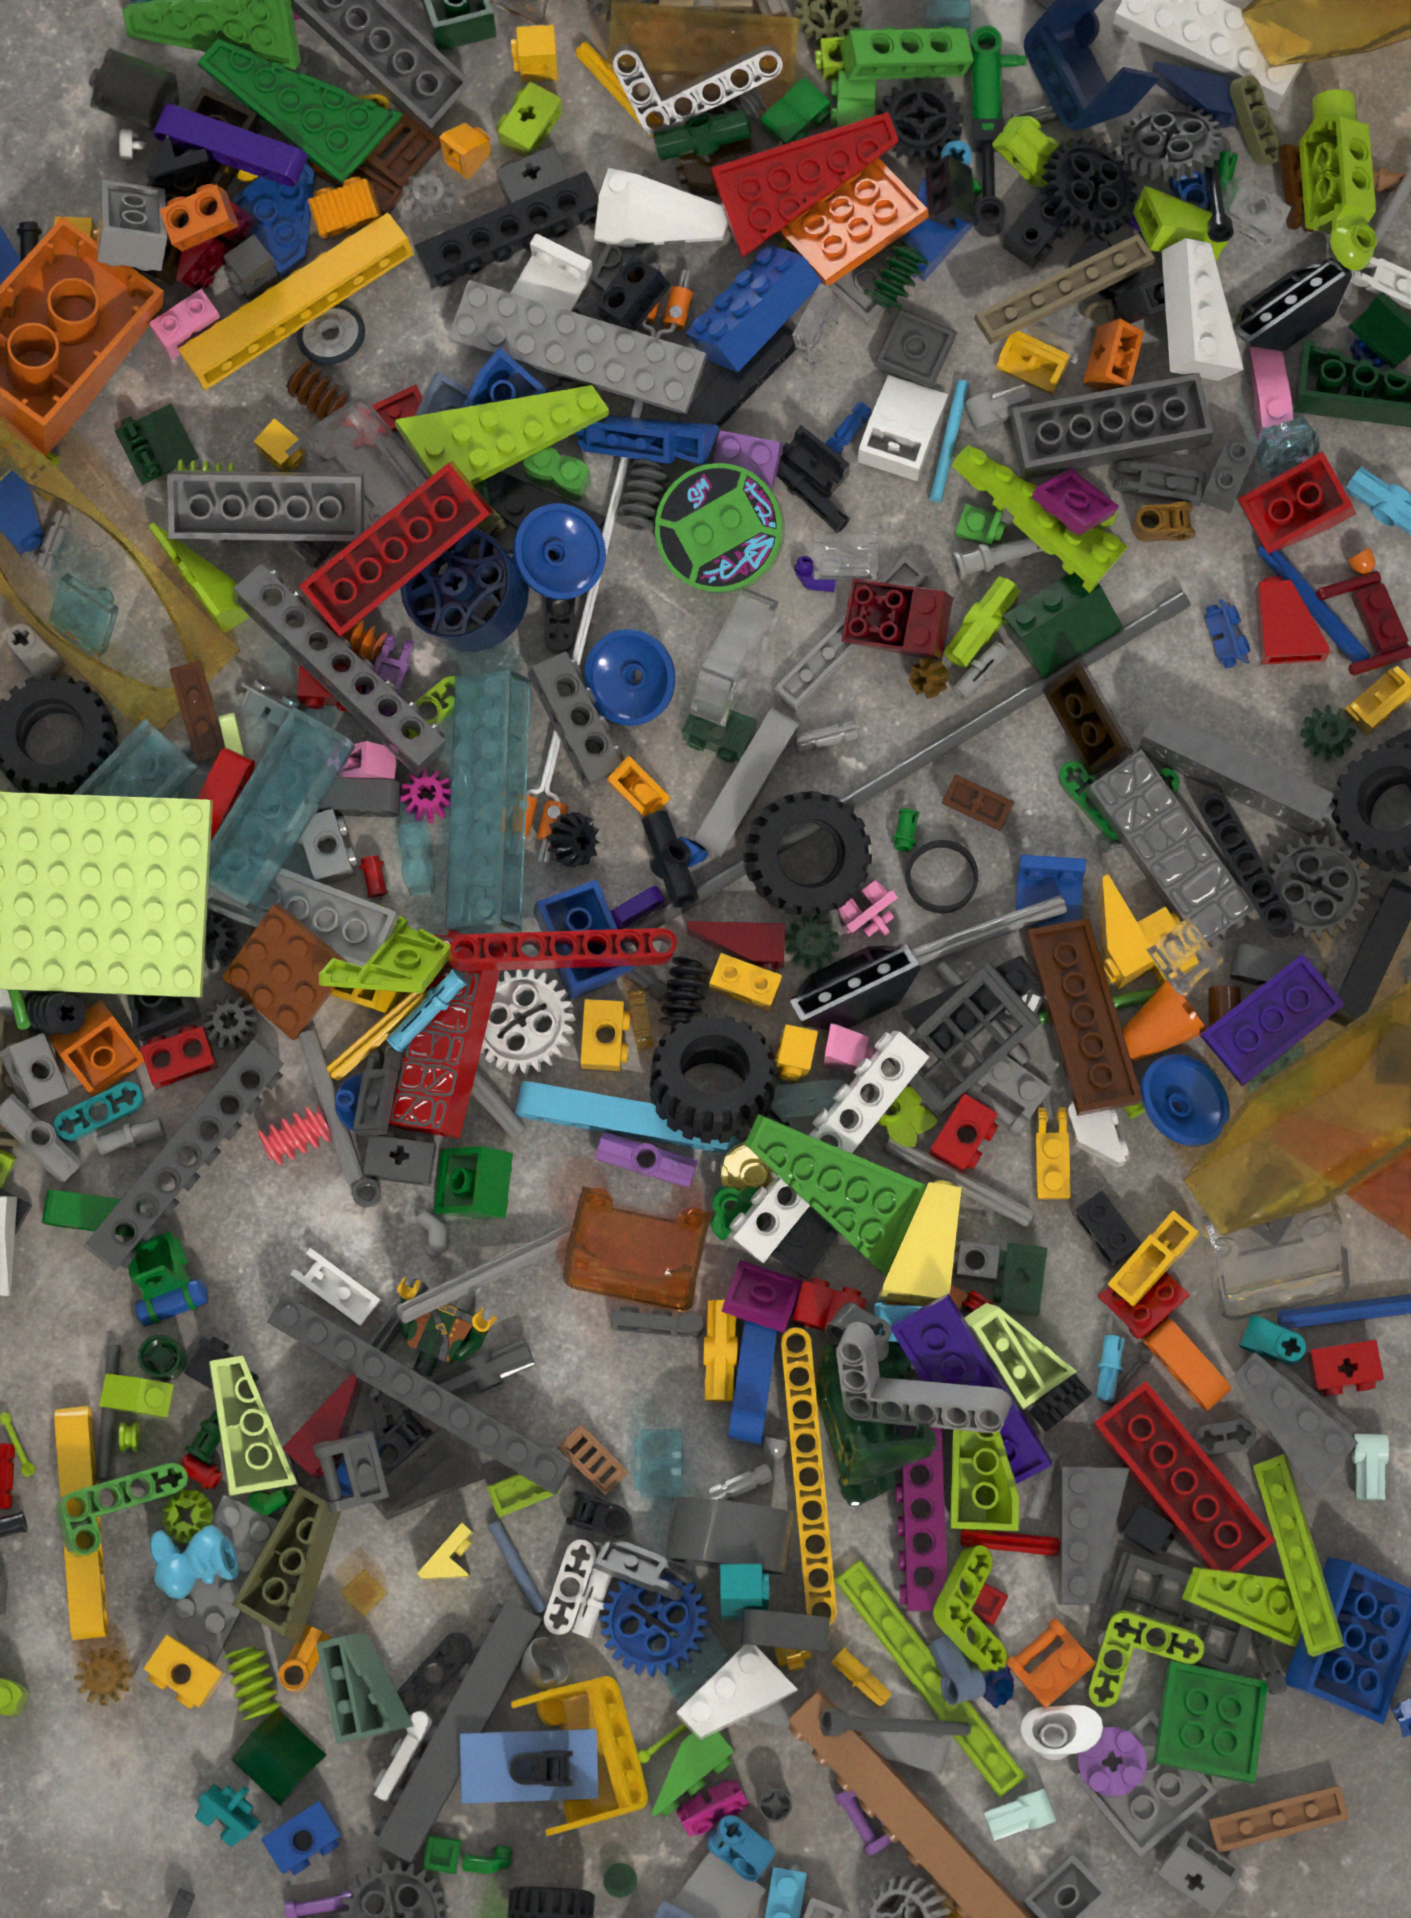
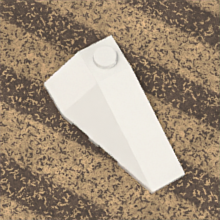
M608 168L599 194L594 239L595 241L620 247H635V244L652 242L654 245H663L665 241L684 240L686 243L716 241L724 239L728 221L722 205L638 174Z

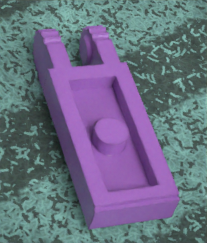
M388 634L380 655H377L374 668L375 673L382 680L388 679L395 685L400 696L409 669L408 663L413 652L414 641L407 639L402 647L400 659L395 660L390 658L396 642L395 636ZM368 686L366 688L365 695L372 692L371 688ZM389 707L379 709L380 714L390 717L394 715V710Z

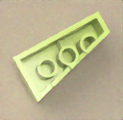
M244 1356L209 1361L229 1496L296 1485L295 1477L290 1469Z

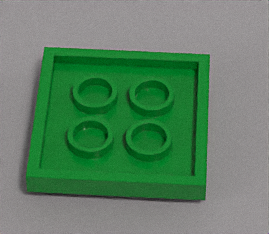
M1169 1661L1166 1668L1153 1763L1248 1784L1255 1783L1268 1689L1267 1681Z

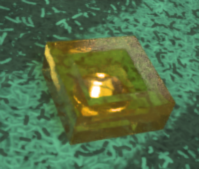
M365 1569L340 1592L362 1617H365L388 1595L386 1590Z

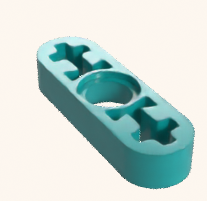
M133 1082L120 1083L59 1113L53 1123L55 1133L66 1142L77 1141L138 1111L144 1104V1093ZM125 1090H129L131 1093L137 1092V1095L133 1097L134 1103L132 1105H128L126 1101L116 1105L120 1111L115 1113L114 1106L108 1100L109 1097L113 1096V1100L117 1102L125 1097L123 1093ZM97 1103H103L108 1108L107 1116L100 1121L93 1120L90 1116L92 1106ZM83 1111L85 1119L90 1123V1126L86 1128L83 1122L76 1124L73 1127L75 1132L72 1134L61 1130L65 1127L64 1121L69 1118L72 1122L82 1119L78 1114Z

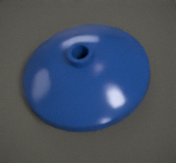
M554 503L537 508L523 519L514 537L513 556L520 576L531 589L547 598L566 600L586 593L597 583L605 566L606 548L601 531L590 516L574 506ZM549 550L556 554L555 561L549 558Z
M622 629L605 635L594 645L586 661L584 680L585 687L588 686L594 695V707L599 713L614 723L635 726L654 720L668 707L675 690L676 674L669 652L657 638L642 630ZM637 670L642 673L640 681L635 676Z
M1170 1054L1155 1060L1144 1072L1140 1086L1143 1099L1142 1104L1151 1122L1163 1135L1176 1143L1191 1147L1208 1145L1222 1135L1229 1122L1230 1105L1222 1083L1211 1069L1192 1057Z

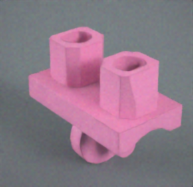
M873 880L860 890L870 903L868 907L861 911L854 900L850 898L846 901V905L837 909L842 921L845 923L842 928L847 935L856 931L867 921H870L871 924L863 929V932L868 938L877 931L883 937L890 933L886 924L894 919L891 912L887 911L880 917L877 914L898 897L893 890L887 892L878 881Z

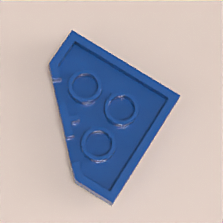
M305 163L295 187H289L259 177L232 198L234 202L257 220L251 236L255 235L271 255L277 273L282 279L307 259L311 210L308 199L313 198L316 177L314 171L307 163Z

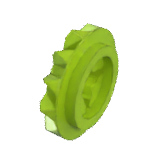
M181 1490L180 1493L170 1496V1501L162 1508L164 1515L161 1523L165 1527L166 1534L180 1543H189L203 1527L212 1525L214 1517L212 1504L199 1491ZM180 1508L188 1511L193 1510L190 1513V1517L194 1525L186 1521L180 1523V1520L183 1518Z

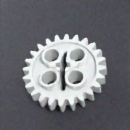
M530 969L527 977H525L522 970H517L516 977L512 978L507 971H504L505 981L500 982L498 980L481 1053L488 1051L485 1059L489 1063L497 1059L496 1067L499 1070H502L508 1063V1071L511 1074H514L517 1067L520 1066L521 1071L528 1075L530 1065H533L538 1072H541L540 1062L545 1061L548 1065L552 1066L553 1062L550 1056L555 1054L562 1057L563 1054L559 1050V1046H570L569 1041L565 1038V1034H574L575 1030L568 1026L567 1023L575 1021L576 1017L566 1012L572 1009L574 1005L571 1001L562 1002L568 996V993L565 989L557 991L560 985L557 980H553L548 984L549 976L546 973H543L537 979V973L534 969ZM527 992H533L535 994L534 1001L528 1006H522L520 1004L521 997ZM543 1004L547 1005L546 1009L538 1011ZM501 1010L507 1011L506 1020L501 1024H494V1015ZM522 1015L526 1018L525 1021L527 1023L524 1027L519 1025L520 1022L518 1020ZM545 1018L552 1020V1026L548 1031L538 1032L537 1028L541 1020ZM506 1032L503 1038H498L500 1033ZM516 1037H524V1046L518 1051H512L510 1048L512 1040Z

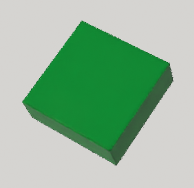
M428 1834L422 1869L456 1874L462 1840Z

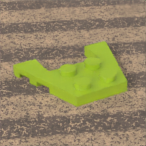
M399 916L393 932L364 966L332 958L319 973V985L423 993L448 962L450 945L422 928L418 931L408 926L407 919Z

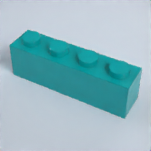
M720 1564L722 1622H743L744 1609L769 1611V1574H762V1564Z

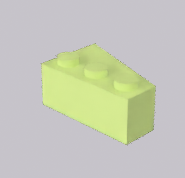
M986 1302L964 1318L1016 1403L1022 1409L1077 1372L1054 1354L1051 1349L1032 1336L1029 1331L1006 1312L995 1305Z

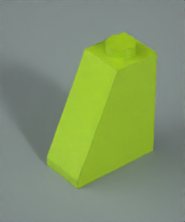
M1144 187L1133 209V214L1149 249L1162 252L1163 249L1187 238L1211 243L1214 258L1217 261L1221 251L1227 246L1228 241L1219 243L1209 238L1207 223L1212 213L1154 188Z

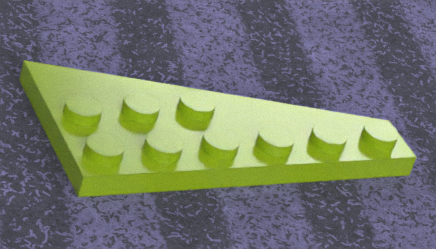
M593 385L396 419L395 427L429 477L433 476L447 463L453 461L470 483L475 485L607 417L609 408Z
M967 445L956 456L952 467L977 490L987 491L993 496L994 501L992 504L1000 511L1006 508L1015 517L1012 522L1046 554H1056L1063 561L1062 568L1069 575L1075 572L1084 580L1082 587L1089 593L1120 560L1128 548L1116 535L1106 533L1097 526L1080 536L1069 530L1062 521L1052 513L1044 510L1041 504L1032 498L1036 487H1038L1037 485L1026 482L1018 477L1009 467L996 463L987 457L982 450Z

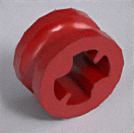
M972 1290L968 1293L970 1296L969 1300L962 1303V1306L971 1313L986 1302L994 1305L987 1298Z

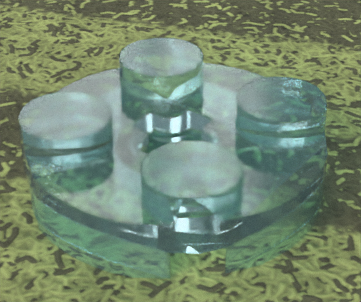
M1305 418L1287 421L1278 426L1271 425L1264 429L1261 434L1262 441L1258 446L1256 458L1265 472H1269L1272 477H1277L1306 461L1309 456L1310 458L1315 456L1319 450L1320 439Z

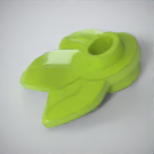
M910 1086L905 1087L888 1108L894 1112V1115L884 1113L878 1120L879 1124L886 1127L889 1137L894 1142L905 1147H915L917 1134L928 1132L938 1123L935 1116L920 1105L922 1098Z

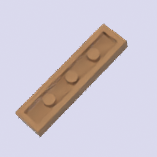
M1337 1785L1207 1819L1215 1850L1218 1853L1348 1820L1349 1815L1341 1787Z

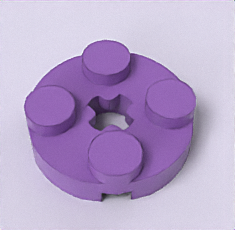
M1117 1727L1103 1728L1101 1738L1095 1746L1085 1752L1078 1753L1077 1767L1082 1780L1093 1791L1104 1796H1121L1131 1792L1141 1783L1146 1770V1755L1143 1746L1132 1733ZM1113 1751L1115 1757L1121 1758V1764L1116 1766L1117 1771L1111 1772L1109 1767H1103L1102 1760L1107 1759V1753Z

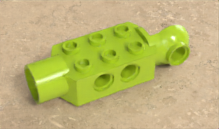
M1332 89L1318 93L1312 98L1313 122L1299 141L1305 228L1330 234L1332 251L1337 260L1350 270L1360 271L1368 266L1373 257L1374 248L1377 245L1376 234L1368 226L1370 219L1376 212L1369 124L1358 121L1356 96L1353 92L1344 89Z

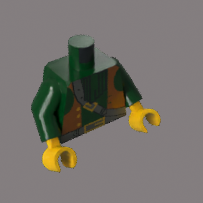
M406 1276L402 1278L397 1288L401 1296L400 1304L417 1296L416 1294L421 1287L420 1280L417 1279L413 1288H410L406 1285ZM447 1303L408 1323H403L400 1320L402 1335L407 1339L406 1345L420 1351L413 1370L431 1377L438 1359L449 1364L465 1360L481 1348L489 1328L497 1321V1316L493 1315L487 1321L482 1315L485 1308H481L473 1315Z

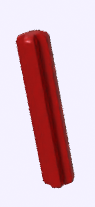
M962 1529L960 1534V1545L966 1547L983 1545L993 1550L1056 1556L1059 1553L1060 1541L1056 1537L978 1529Z

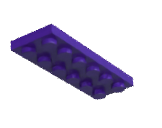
M949 1293L891 1324L892 1333L922 1381L1002 1389L1008 1393L1012 1404L1000 1434L1016 1484L1052 1466L1053 1461Z

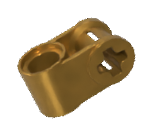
M1174 502L1143 506L1139 509L1132 523L1133 535L1144 542L1163 540L1184 541L1194 538L1196 536L1195 529L1191 527L1190 512L1193 510L1192 503ZM1141 519H1151L1156 527L1146 528L1141 523Z

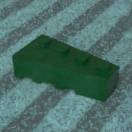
M1304 339L1299 355L1293 412L1411 427V376L1392 369L1385 371L1372 366L1373 362L1364 359L1357 361L1343 356L1342 351L1333 348L1327 350L1316 346L1314 341Z

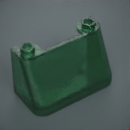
M887 1341L889 1353L884 1360L878 1362L880 1377L905 1380L906 1372H909L911 1369V1362L899 1342ZM838 1345L823 1346L815 1380L816 1398L844 1486L862 1484L930 1457L932 1450H935L937 1447V1438L933 1429L930 1430L926 1423L911 1426L859 1421L848 1416L843 1406L836 1356Z

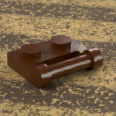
M400 110L399 113L403 114V118L364 163L376 170L392 184L404 190L438 152L441 144L440 139L404 111ZM404 129L408 130L409 133L385 160L380 159L379 157L400 133Z

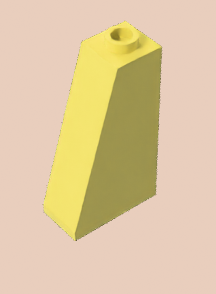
M944 1180L928 1183L880 1290L878 1300L926 1306L948 1293L950 1295L962 1187L953 1186V1183Z

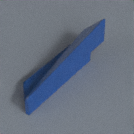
M608 415L575 434L580 439L577 443L584 452L644 459L668 464L675 461V457L704 465L708 460L719 426Z

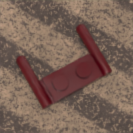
M1378 571L1317 589L1316 597L1321 601L1353 592V601L1376 654L1379 653V655L1351 663L1348 667L1351 675L1356 676L1411 658V646L1407 643L1409 641L1385 584L1381 583V575Z

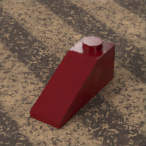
M687 921L688 935L733 958L772 972H777L778 968H784L785 923Z

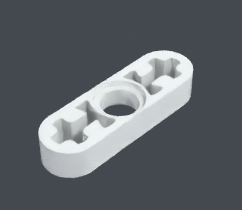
M586 1540L573 1541L567 1547L544 1615L545 1627L555 1635L567 1634L573 1628L581 1605V1597L584 1596L592 1568L594 1567L596 1550ZM581 1546L587 1547L586 1553L590 1555L589 1561L583 1560L579 1569L580 1571H586L584 1578L575 1572H565L567 1565L574 1568L576 1558L572 1556V1551L579 1550ZM566 1578H575L580 1584V1590L574 1597H566L561 1592V1583ZM556 1597L567 1603H575L573 1610L566 1607L564 1617L569 1619L567 1626L561 1625L559 1629H555L554 1622L550 1620V1616L552 1614L557 1615L561 1604H554Z

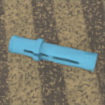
M453 968L435 988L431 987L427 991V997L386 1037L388 1043L398 1052H402L441 1010H446L450 1006L449 1002L468 984L466 977L460 971Z

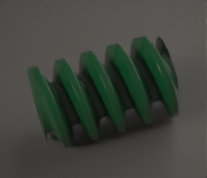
M900 240L898 241L903 247L893 246L891 248L896 258L886 257L884 259L889 269L879 268L877 270L882 280L873 278L870 281L875 291L869 289L864 291L865 296L891 312V307L902 308L901 303L897 299L898 296L909 297V294L904 289L905 285L916 286L911 275H923L922 271L918 268V264H930L922 253Z

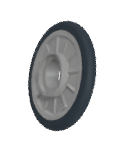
M337 304L298 330V345L304 356L312 362L323 365L338 364L352 357L360 349L365 338V325L361 316L354 309ZM328 330H339V334L335 339L326 340L323 338Z

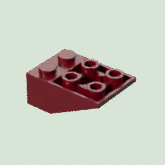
M230 197L228 198L239 227L181 252L176 280L194 292L200 289L205 291L213 284L215 274L222 266L226 265L223 256L237 247L241 241L247 240L254 231V225L257 220ZM217 202L210 204L207 209L208 215L215 213Z
M852 578L841 641L913 657H931L934 660L942 661L953 597L942 590Z

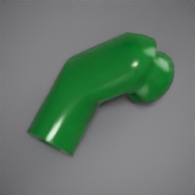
M285 1487L271 1495L262 1490L255 1491L250 1494L248 1504L251 1510L268 1516L290 1503L292 1496Z
M497 1845L494 1848V1857L466 1854L462 1860V1870L464 1872L487 1875L503 1870L512 1864L513 1859H511L513 1850L509 1846Z

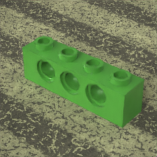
M922 26L911 29L887 27L882 30L856 28L849 31L840 46L847 80L963 77L973 63L967 29L954 28L953 26L926 29Z

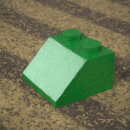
M484 1146L440 1149L433 1214L477 1219L506 1218L513 1153Z

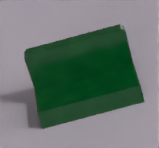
M1381 292L1373 299L1365 312L1353 320L1348 327L1390 368L1395 369L1411 356V317L1385 293Z

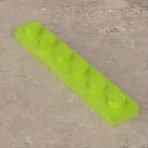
M1282 1454L1253 1465L1309 1655L1315 1657L1345 1646L1288 1457Z

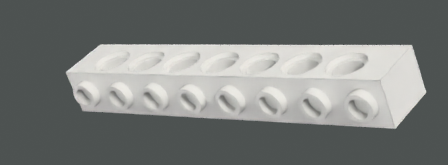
M892 1031L891 1034L886 1032L875 1044L877 1051L871 1059L865 1058L854 1071L857 1076L848 1086L845 1083L833 1097L836 1102L829 1111L824 1109L812 1123L815 1128L809 1135L819 1140L823 1136L829 1135L833 1140L834 1146L853 1153L927 1061L929 1056L900 1031ZM890 1058L895 1063V1070L892 1075L887 1077L882 1073L881 1065L885 1059ZM869 1083L873 1086L875 1093L872 1100L865 1102L861 1098L860 1091L865 1084ZM849 1109L854 1115V1121L851 1126L844 1128L840 1123V1115L844 1110ZM774 1172L771 1174L774 1179L767 1188L760 1187L752 1196L750 1202L753 1205L746 1214L739 1213L729 1226L732 1231L728 1237L762 1263L766 1261L809 1207L791 1188V1200L787 1204L781 1205L777 1199L778 1191L783 1187L789 1186ZM767 1212L771 1217V1224L766 1230L760 1231L756 1225L757 1217L761 1213Z

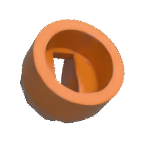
M1370 547L1347 560L1351 568L1358 574L1371 572L1376 563L1375 556Z

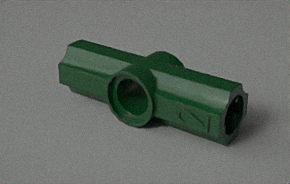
M745 109L714 117L709 114H698L688 119L684 125L654 133L656 151L661 161L693 152L697 156L709 155L717 151L723 144L752 137L750 121Z

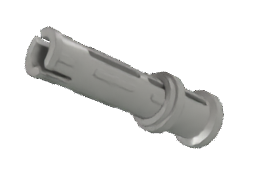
M1028 536L990 547L987 544H980L977 549L961 554L958 551L953 552L952 561L958 579L963 580L968 574L982 570L990 572L994 565L1042 552L1043 550Z

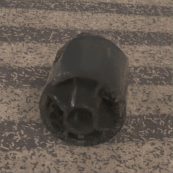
M113 48L107 50L100 69L95 68L90 76L89 86L94 87L90 107L151 132H154L166 104L179 106L180 97L177 78L173 72Z

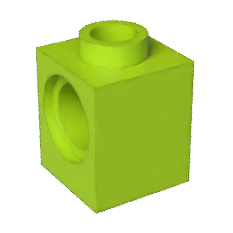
M846 36L820 39V50L815 51L816 70L822 69L823 81L838 79L839 69H845L843 60L836 62L831 60L830 57L833 55L842 56L840 46Z

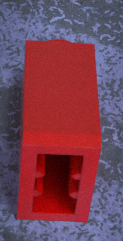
M1268 577L1263 579V582H1259L1255 590L1261 665L1326 661L1330 653L1329 645L1292 581L1282 580L1281 577Z

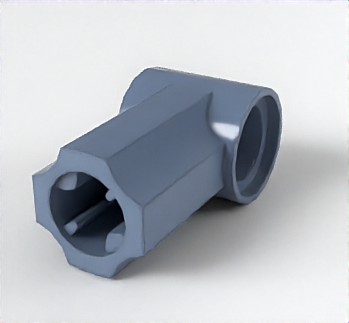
M947 1635L933 1641L928 1646L942 1676L940 1684L942 1695L949 1705L960 1704L982 1697L985 1694L986 1684L981 1671L975 1667L971 1668L966 1655Z

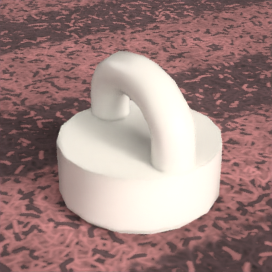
M133 129L120 130L119 143L120 159L122 161H133V149L145 150L149 145L144 141H134Z

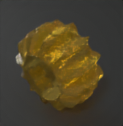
M101 1647L99 1659L93 1651L87 1652V1657L90 1664L84 1661L78 1662V1667L84 1669L85 1673L74 1675V1679L77 1681L85 1680V1684L77 1690L79 1694L91 1690L87 1697L89 1703H94L99 1696L100 1705L107 1706L109 1695L114 1702L121 1700L117 1689L129 1692L130 1687L122 1683L123 1678H133V1673L122 1671V1669L130 1664L128 1659L117 1663L120 1651L114 1650L108 1657L107 1648ZM100 1669L110 1671L111 1677H107V1679H110L108 1684L97 1681V1676H101V1674H98Z

